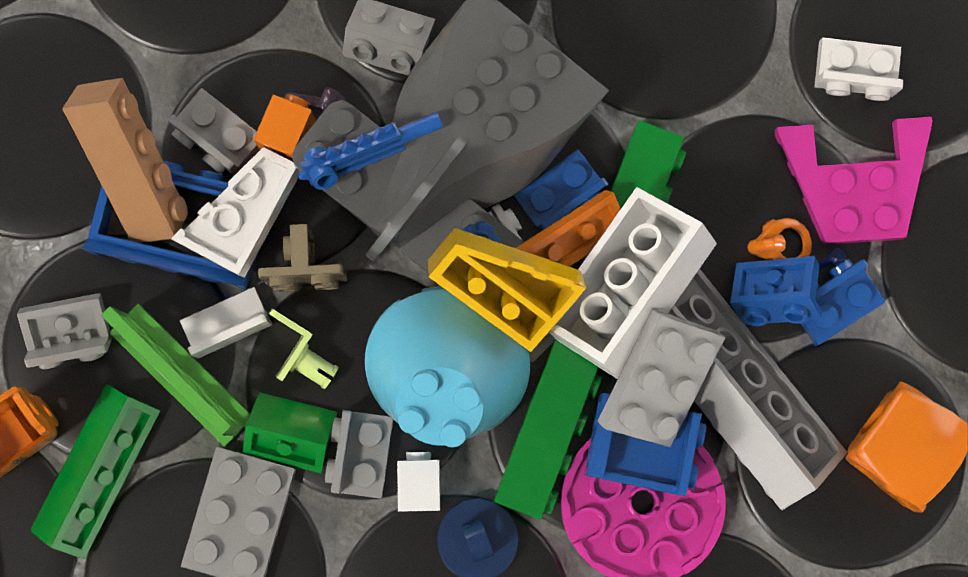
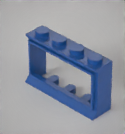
M163 161L168 165L172 181L177 187L219 196L228 187V183L223 182L224 176L221 174L201 170L200 176L185 173V167L182 165ZM101 186L89 235L82 249L93 255H108L133 264H146L171 273L180 272L209 282L216 283L218 281L235 285L242 290L249 289L258 253L244 278L211 260L106 236L113 206Z

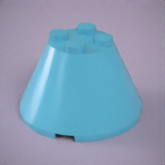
M442 286L422 289V292L403 300L399 299L383 312L375 323L368 339L365 352V371L369 387L376 401L399 424L404 432L431 445L457 447L466 439L495 428L517 408L525 394L529 381L530 355L527 349Z

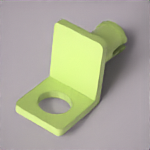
M271 309L268 313L269 315L302 335L276 377L283 381L289 371L293 372L295 369L325 389L331 380L317 370L320 368L334 377L339 367L308 349L309 344L307 342L313 334L274 309Z

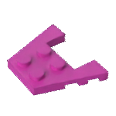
M932 117L896 119L892 122L896 161L818 166L813 125L786 126L775 129L777 142L781 144L788 159V167L792 176L796 177L804 196L802 199L823 245L902 240L906 238L932 127Z

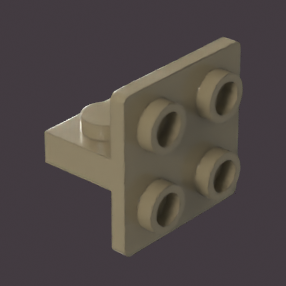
M307 224L290 225V236H284L283 238L284 260L289 261V266L291 267L258 268V277L269 287L274 288L275 292L298 291L299 284H311L315 286V290L339 289V282H348V273L343 265H316L315 236Z

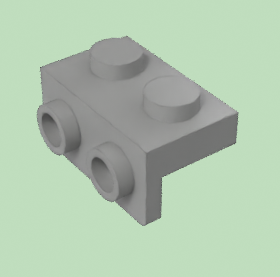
M358 0L345 28L342 54L345 57L409 76L426 50L434 29L435 19L374 0Z
M101 293L20 308L17 312V317L28 351L24 358L26 367L39 366L40 369H50L61 365L66 360L79 358L80 361H92L103 356L108 351L113 337L109 333L111 331L109 323L101 316L105 311Z

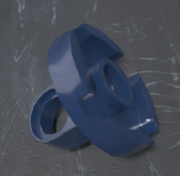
M482 498L464 500L450 508L442 519L437 534L439 555L446 567L459 577H496L504 572L514 560L519 543L517 526L509 512L497 503Z

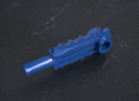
M435 112L398 128L395 122L382 128L377 127L375 131L367 134L362 133L360 137L350 141L345 140L343 144L338 146H329L328 150L324 147L312 148L304 155L305 161L300 163L303 170L298 174L300 180H309L311 186L313 185L319 190L331 188L337 183L338 177H344L347 173L354 170L360 171L362 167L376 164L377 161L386 157L391 158L394 154L406 150L405 143L442 129V122L438 113Z

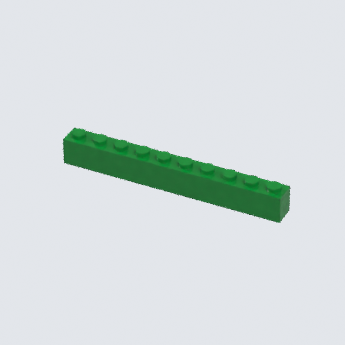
M638 120L610 191L614 192L620 208L624 206L636 187L668 203L673 189L666 186L671 171L678 174L687 152L680 149L684 139L683 136ZM556 339L551 346L493 500L495 503L541 520L543 512L551 514L559 491L552 488L558 473L564 476L567 473L573 457V452L568 451L567 448L572 435L580 437L588 414L581 412L587 397L594 399L602 379L601 375L596 374L598 366Z

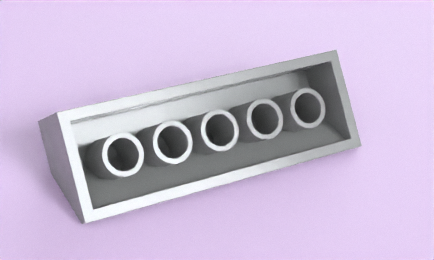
M699 269L668 313L669 315L717 330L725 336L694 402L711 421L713 428L723 436L734 450L740 462L750 470L762 485L765 493L783 510L815 491L848 452Z

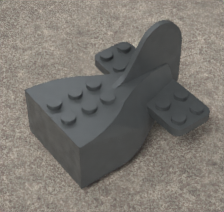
M465 0L410 72L399 95L392 123L395 122L398 128L437 112L443 128L405 143L406 150L394 154L391 158L386 157L377 161L376 164L362 167L360 171L354 170L347 173L344 177H338V181L334 186L323 191L370 227L372 232L379 237L365 254L372 261L389 244L428 273V259L454 228L463 230L467 225H477L478 222H486L493 226L494 233L500 237L501 244L516 248L524 242L484 209L510 198L534 181L549 166L609 90L498 0ZM346 101L333 102L293 151L294 166L301 172L303 169L300 163L305 161L304 155L312 148L324 147L328 150L329 146H338L343 144L345 140L350 141L360 137L362 133L367 134L375 131L379 126Z

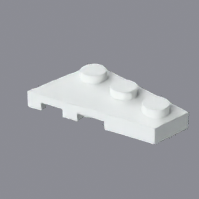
M263 147L228 182V187L212 203L207 202L197 212L199 216L185 230L180 229L171 239L245 278L296 183L300 172L295 168L292 161Z

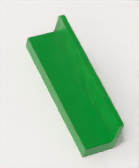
M106 384L35 519L31 532L50 548L85 559L160 410Z

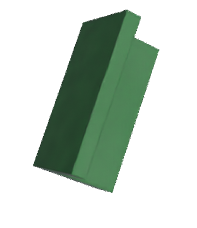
M259 392L246 423L242 454L322 473L334 418L337 417L338 412Z

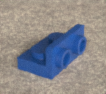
M578 149L515 194L513 198L536 230L541 232L605 191L609 183L605 178L600 179Z
M808 256L736 263L730 304L741 322L745 325L763 326L766 323L790 322L799 324L809 320L821 319V309L815 300L819 273V263L816 257Z
M847 259L828 271L832 276L830 280L822 285H819L817 282L815 300L821 309V319L800 323L815 346L825 342L886 302L864 270L869 266L865 259L855 264L850 259Z

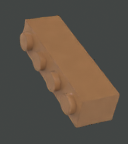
M123 78L77 85L62 109L130 241L142 243L171 239L180 230L188 215L187 205L172 181L168 165L163 162L155 146L153 133L147 129L138 111V103L135 96L129 92Z

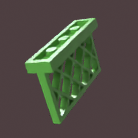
M137 304L128 314L109 306L101 314L113 327L109 333L224 447H227L245 429L250 412L195 357L191 356L142 305Z

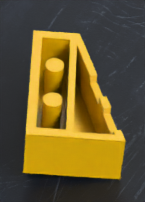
M457 228L451 231L428 259L429 278L529 352H532L586 289L580 270Z

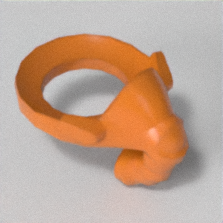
M772 219L763 225V232L754 240H751L747 248L751 254L764 260L786 259L781 254L785 250V238L779 234L786 228H792L799 233L803 242L801 253L797 257H808L811 253L812 240L806 227L796 219Z

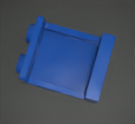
M600 394L584 476L686 496L688 488L694 489L698 475V465L692 464L695 448H702L706 433V424L700 423L702 414L688 412L671 447L604 429L597 421L610 394Z

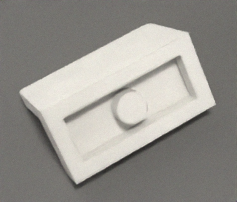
M255 287L180 320L191 345L188 347L191 356L196 358L208 355L272 325Z

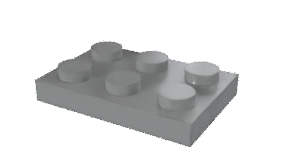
M652 309L597 422L606 430L671 447L725 336L717 330Z
M216 447L181 567L216 577H265L296 468L222 447Z

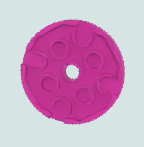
M591 438L586 441L571 460L563 479L560 498L562 520L566 533L580 556L591 567L607 577H680L702 563L720 536L726 510L724 484H722L713 458L703 445L702 448H695L692 463L698 465L694 489L688 488L686 496L584 476ZM640 490L648 491L654 499L653 508L646 514H638L634 511L631 504L632 496Z

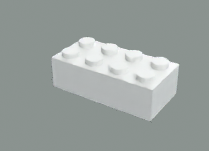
M636 187L578 269L583 275L586 285L585 291L552 327L549 333L557 341L618 379L651 310L669 313L717 243L702 222Z

